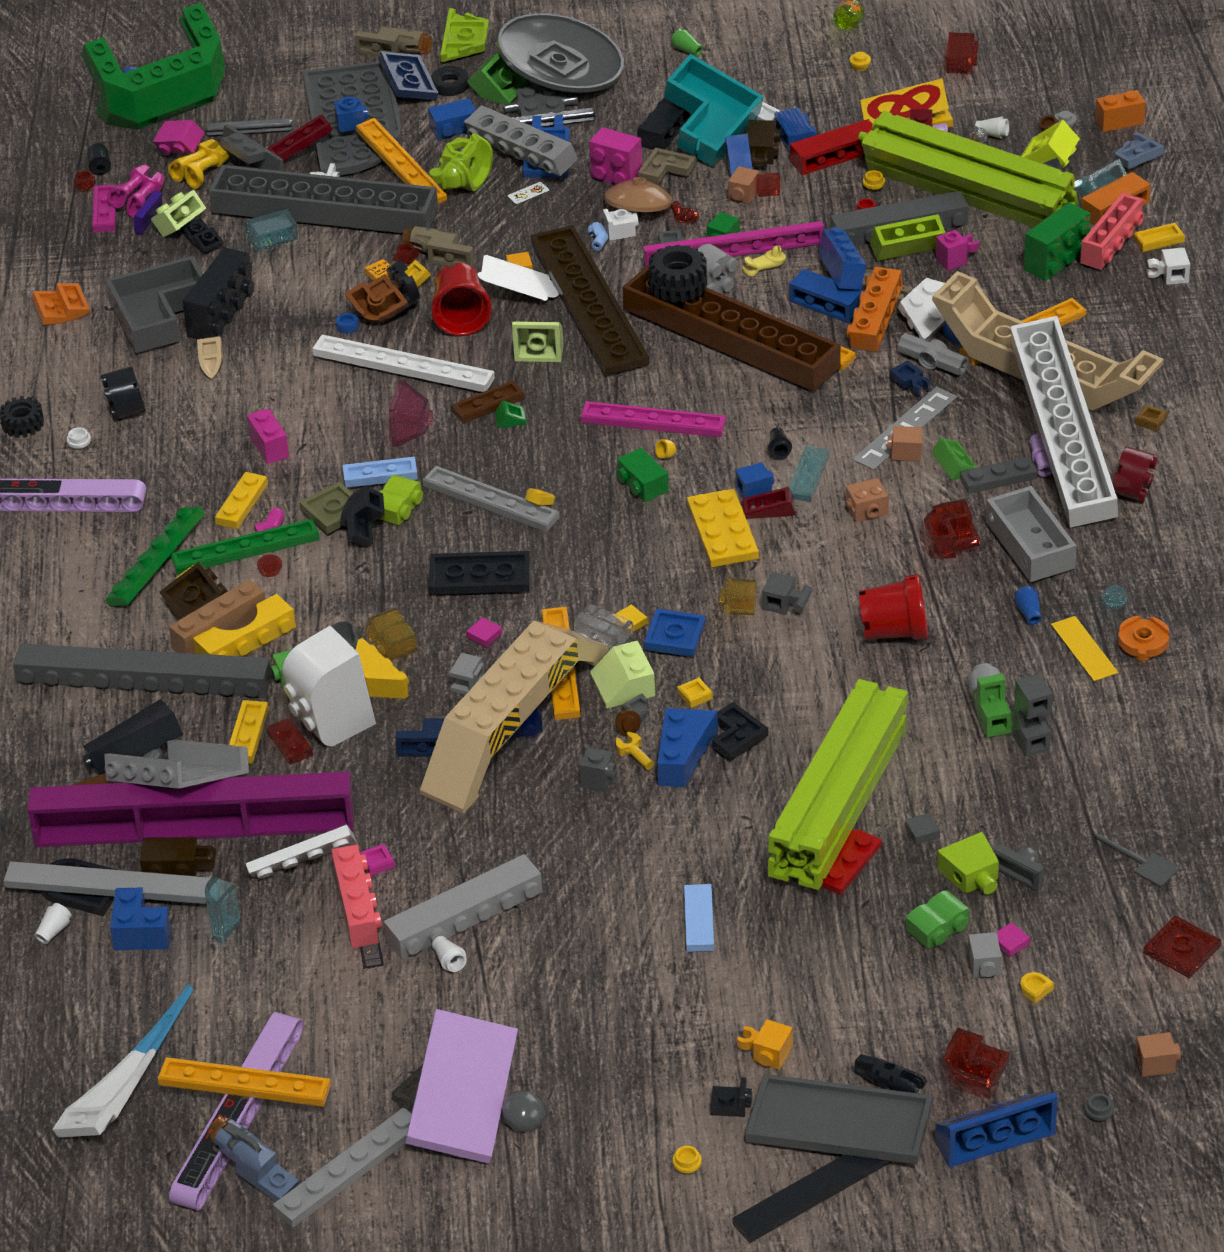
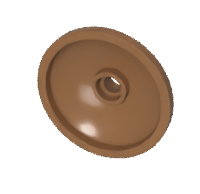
M635 177L633 180H626L610 187L605 192L604 198L606 203L615 208L634 212L660 211L667 209L672 203V197L666 190L641 177Z

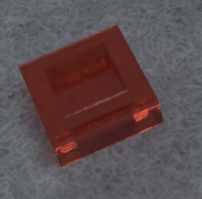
M779 172L757 174L758 197L780 195Z

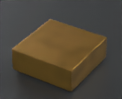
M1145 405L1135 418V425L1157 432L1166 421L1168 412Z

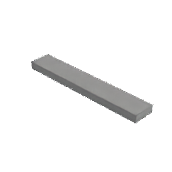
M435 466L423 479V486L545 532L560 518L559 511L537 505L522 497Z

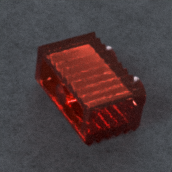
M949 32L946 57L947 73L971 74L973 66H977L979 41H975V33Z

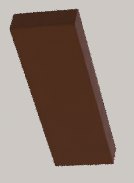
M512 380L451 405V410L464 424L496 411L502 401L514 404L524 400L525 393Z

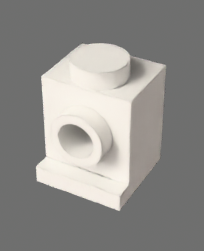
M603 209L604 228L609 235V241L636 236L635 227L639 225L636 213H631V211L624 209L609 212L608 209Z

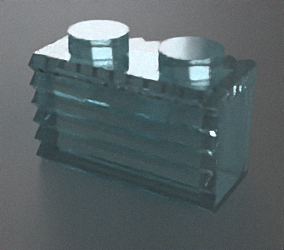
M288 208L245 221L247 237L256 251L298 239L297 224Z

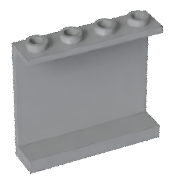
M174 739L167 741L168 760L105 754L106 780L179 789L249 773L248 748L245 746Z

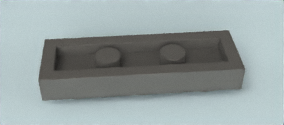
M1029 456L960 471V480L968 494L1038 478V471Z

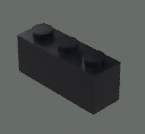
M663 98L662 101L658 102L657 107L649 113L643 124H640L638 127L637 136L641 138L642 147L651 150L655 148L665 150L692 114Z

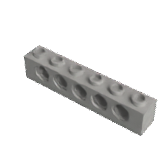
M483 105L464 121L469 137L472 133H476L485 138L492 147L499 149L502 153L513 155L518 160L522 159L529 162L532 166L545 169L549 173L552 172L561 176L578 160L572 143Z

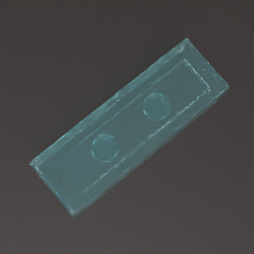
M805 447L789 486L795 500L812 501L829 458V449Z

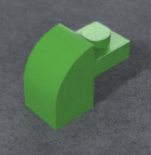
M1003 674L977 678V692H974V703L980 726L986 737L1012 733V712L1005 700V678Z

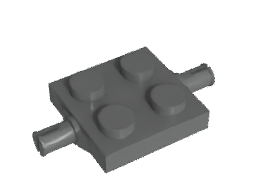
M545 86L525 87L516 89V103L504 104V112L518 111L521 116L565 111V106L578 105L577 95L564 97L560 90Z

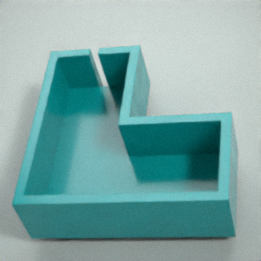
M690 54L668 78L664 92V98L693 114L681 127L677 146L691 155L697 153L698 159L714 168L727 152L725 137L743 134L749 127L750 120H755L760 114L764 96Z

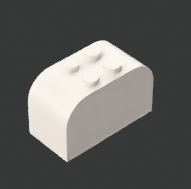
M331 626L298 644L290 651L282 669L286 684L284 691L290 699L289 709L325 745L333 747L376 724L359 653Z

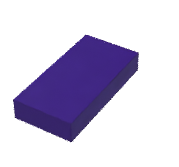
M155 190L134 215V233L142 235L152 223L151 218L158 214L156 209L162 206V192Z

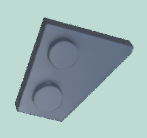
M1136 132L1133 134L1134 140L1132 142L1126 141L1123 147L1115 152V162L1128 169L1135 168L1141 163L1152 161L1156 157L1163 155L1164 146Z

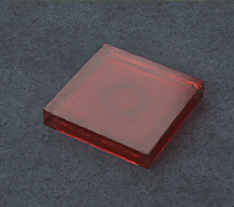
M1174 915L1144 946L1143 953L1190 979L1221 947V939Z

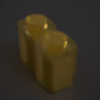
M394 608L368 618L366 633L371 641L374 640L376 642L377 649L381 655H385L386 658L392 660L417 651L416 636L398 609Z

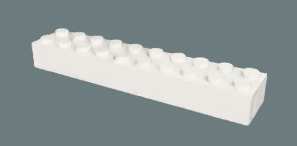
M1054 316L1010 326L1012 347L1069 527L1118 517L1117 496L1058 317Z

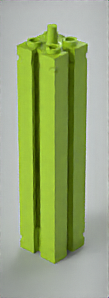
M884 110L879 118L875 119L872 127L873 131L870 130L869 133L861 131L858 139L862 141L868 171H880L885 177L937 195L961 191L969 206L1033 228L1068 202L1074 205L1078 203L1077 191L1073 190L1076 185L1074 174L1061 172L1060 169L899 115L894 116Z
M862 679L857 680L855 689H852L777 820L775 829H772L769 834L768 852L772 853L768 860L769 877L787 882L791 877L799 879L798 885L816 890L820 889L823 879L828 875L896 751L901 737L906 732L907 715L903 713L907 709L908 691L890 686L882 691L879 689L878 683Z

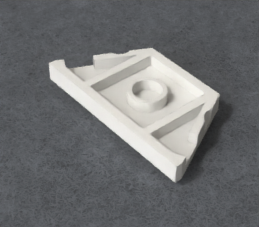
M925 278L900 301L898 306L902 315L906 317L910 328L915 329L919 334V338L928 341L945 323V319L932 301V296L945 283Z

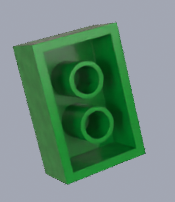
M1068 202L1025 234L1024 271L1047 281L1081 255L1082 240L1090 232L1091 213Z

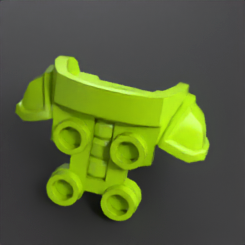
M472 133L470 139L457 137L450 143H446L439 160L440 167L431 169L429 176L437 184L442 183V188L446 190L463 188L476 191L483 185L491 171L493 162L492 147L485 138L476 133ZM461 147L464 148L461 152L454 150V149H458V148H461Z

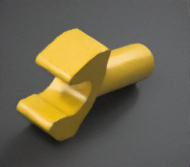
M627 732V741L629 743H624L620 738H616V751L620 756L631 754L646 770H650L654 766V762L639 748L642 744L641 737L638 734Z

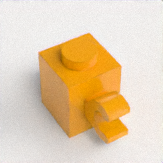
M766 1019L760 1031L744 1026L743 1036L747 1038L739 1036L737 1038V1047L740 1049L750 1050L753 1048L754 1062L780 1070L793 1047V1027Z

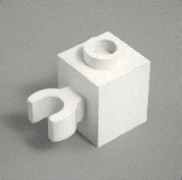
M1185 248L1164 249L1161 253V261L1154 258L1147 260L1149 268L1155 267L1154 269H1147L1149 278H1156L1163 274L1166 285L1189 283L1190 262Z

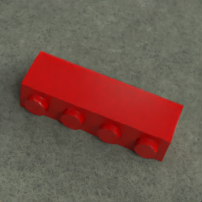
M866 119L790 143V162L801 175H806L865 156L862 141L858 139L861 131L869 133L870 130L873 131V123Z

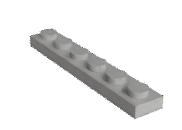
M404 1107L276 1201L273 1204L274 1212L292 1228L406 1144L412 1114Z

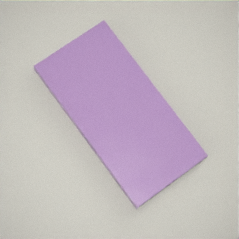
M436 1009L408 1128L406 1144L490 1164L518 1031L517 1028Z

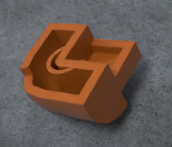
M385 274L368 285L362 282L345 293V296L360 316L369 322L381 323L409 307L407 300Z

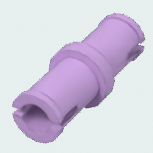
M1035 434L1029 440L1032 447L1031 457L1033 462L1036 463L1038 474L1041 477H1048L1052 474L1041 435Z

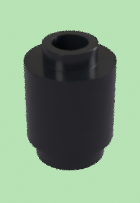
M100 143L91 145L87 151L91 172L98 175L107 173L111 168L108 149Z

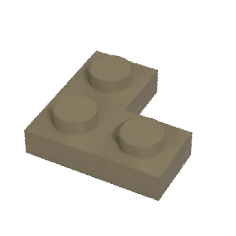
M655 148L638 171V177L659 184L667 172L688 176L696 165V157Z

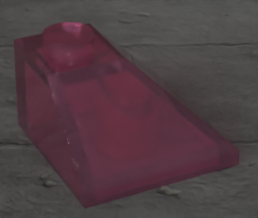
M398 380L389 408L393 447H399L426 434L428 424L433 422V410H429V400L406 381Z

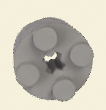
M712 244L702 245L698 248V251L702 252L707 260L706 287L721 294L723 292H730L734 287L733 280L739 262Z

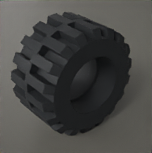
M669 245L658 249L649 258V287L657 298L661 297L662 300H669L671 302H686V300L691 301L695 297L701 296L702 292H705L707 286V260L704 254L699 252L697 248H690L688 245Z

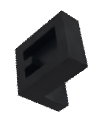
M741 1077L740 1087H712L711 1116L745 1117L746 1105L751 1106L752 1088H747V1078Z

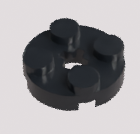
M399 261L388 267L386 272L390 280L394 282L395 286L407 300L409 307H412L419 303V290L413 276L409 277L405 273L408 270L407 266L402 261Z

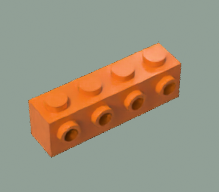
M874 267L872 275H868L865 292L862 291L860 295L859 308H855L853 323L849 324L847 328V338H850L851 348L878 352L903 288L902 270Z

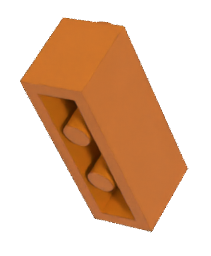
M1131 172L1083 197L1081 208L1091 213L1090 223L1096 225L1121 193L1143 199V205L1149 203L1151 184Z

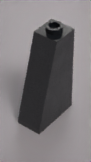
M160 699L84 745L83 748L86 755L82 757L88 770L93 769L97 775L106 773L105 754L139 757L166 744L167 741L182 736L183 732L174 712Z

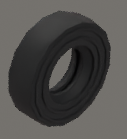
M444 66L435 70L431 75L439 95L455 96L466 91L469 86L467 71L458 66ZM447 79H455V80H457V81L449 82V83L443 82L444 80H447Z

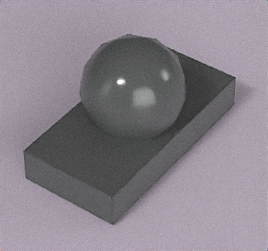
M1001 844L994 848V853L999 862V872L1036 891L1043 887L1044 866L1039 864L1038 854L1033 848L1024 846L1015 852Z

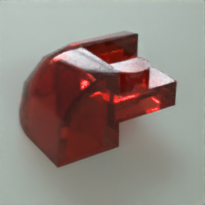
M965 499L935 505L933 510L924 518L926 535L934 552L940 557L955 558L957 550L980 546V538L972 523L973 515Z
M957 1027L945 1054V1063L951 1078L965 1088L993 1096L999 1088V1080L1009 1062L1010 1053L983 1044L984 1036Z

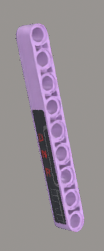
M0 479V511L137 512L143 507L147 488L142 481L135 479Z
M274 1012L241 1067L281 1072L302 1034L303 1020ZM230 1094L224 1095L174 1180L169 1194L170 1203L198 1211L203 1207L230 1160L228 1156L221 1152L219 1146L214 1143L217 1132L220 1128L223 1129L230 1119L248 1129L264 1099Z

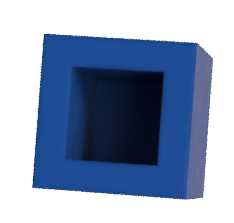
M763 462L736 469V489L742 498L772 491V485L774 484L773 473L767 470Z

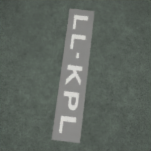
M936 386L857 454L853 460L874 470L892 454V450H887L888 435L892 436L893 426L923 427L958 396Z

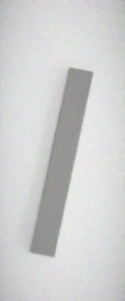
M10 861L4 878V886L7 888L115 896L116 888L143 887L145 899L215 905L221 887L220 878Z

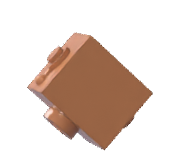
M878 478L846 485V506L855 522L888 515L889 496Z

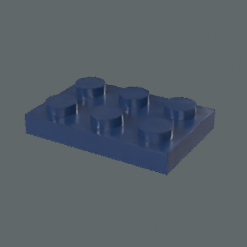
M380 52L378 59L396 97L418 98L421 100L437 99L438 91L420 55Z

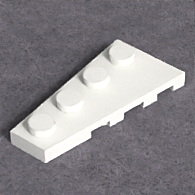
M348 825L250 861L246 863V866L253 878L258 877V879H262L272 875L273 871L282 868H292L300 862L331 853V849L355 845L357 842Z

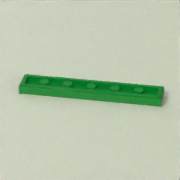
M308 519L173 552L170 554L176 574L180 575L197 562H200L204 568L318 541L320 537L314 520Z

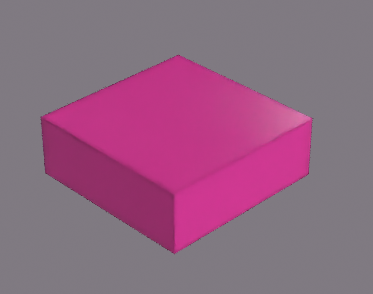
M482 617L466 631L467 638L487 648L502 634V627Z
M385 844L360 852V855H366L367 872L370 873V876L395 868L394 859Z
M1012 922L996 932L1000 950L1008 957L1013 956L1030 945V937Z

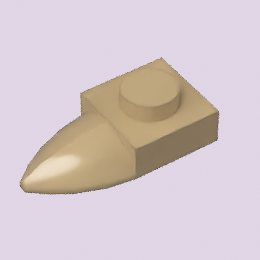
M220 336L197 340L200 367L210 379H213L217 374L221 361H223L222 340Z

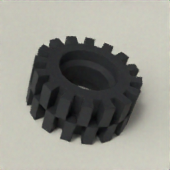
M20 396V399L16 400V397H14L12 402L7 400L5 405L2 404L0 407L1 426L5 434L8 433V436L12 437L15 434V438H20V435H23L25 438L28 437L27 434L29 433L34 435L35 430L39 432L41 427L44 426L41 403H38L37 399L32 400V397L29 396L27 399H24V396Z

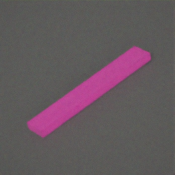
M586 401L581 414V423L722 437L726 416Z

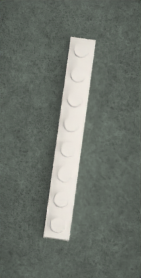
M321 335L312 348L313 356L480 392L487 391L495 379L494 371L327 335Z

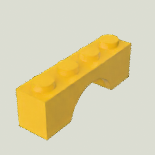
M276 593L256 604L257 615L249 625L236 630H223L212 627L193 637L195 654L244 656L296 628L294 609Z

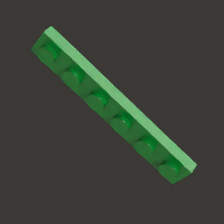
M183 507L177 511L176 517L163 528L164 531L151 542V546L146 552L138 557V561L134 566L125 572L122 580L112 587V591L105 598L109 606L128 605L204 516L201 507Z

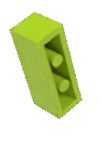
M937 214L874 227L870 245L876 260L879 261L936 249V237L946 232Z

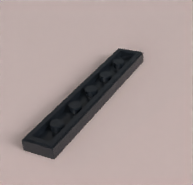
M842 1155L733 1217V1225L751 1243L892 1161Z

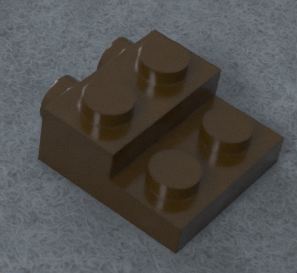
M197 562L159 593L177 617L182 619L228 592V590L221 582L218 585L214 582L218 577L210 567L204 569L200 562Z

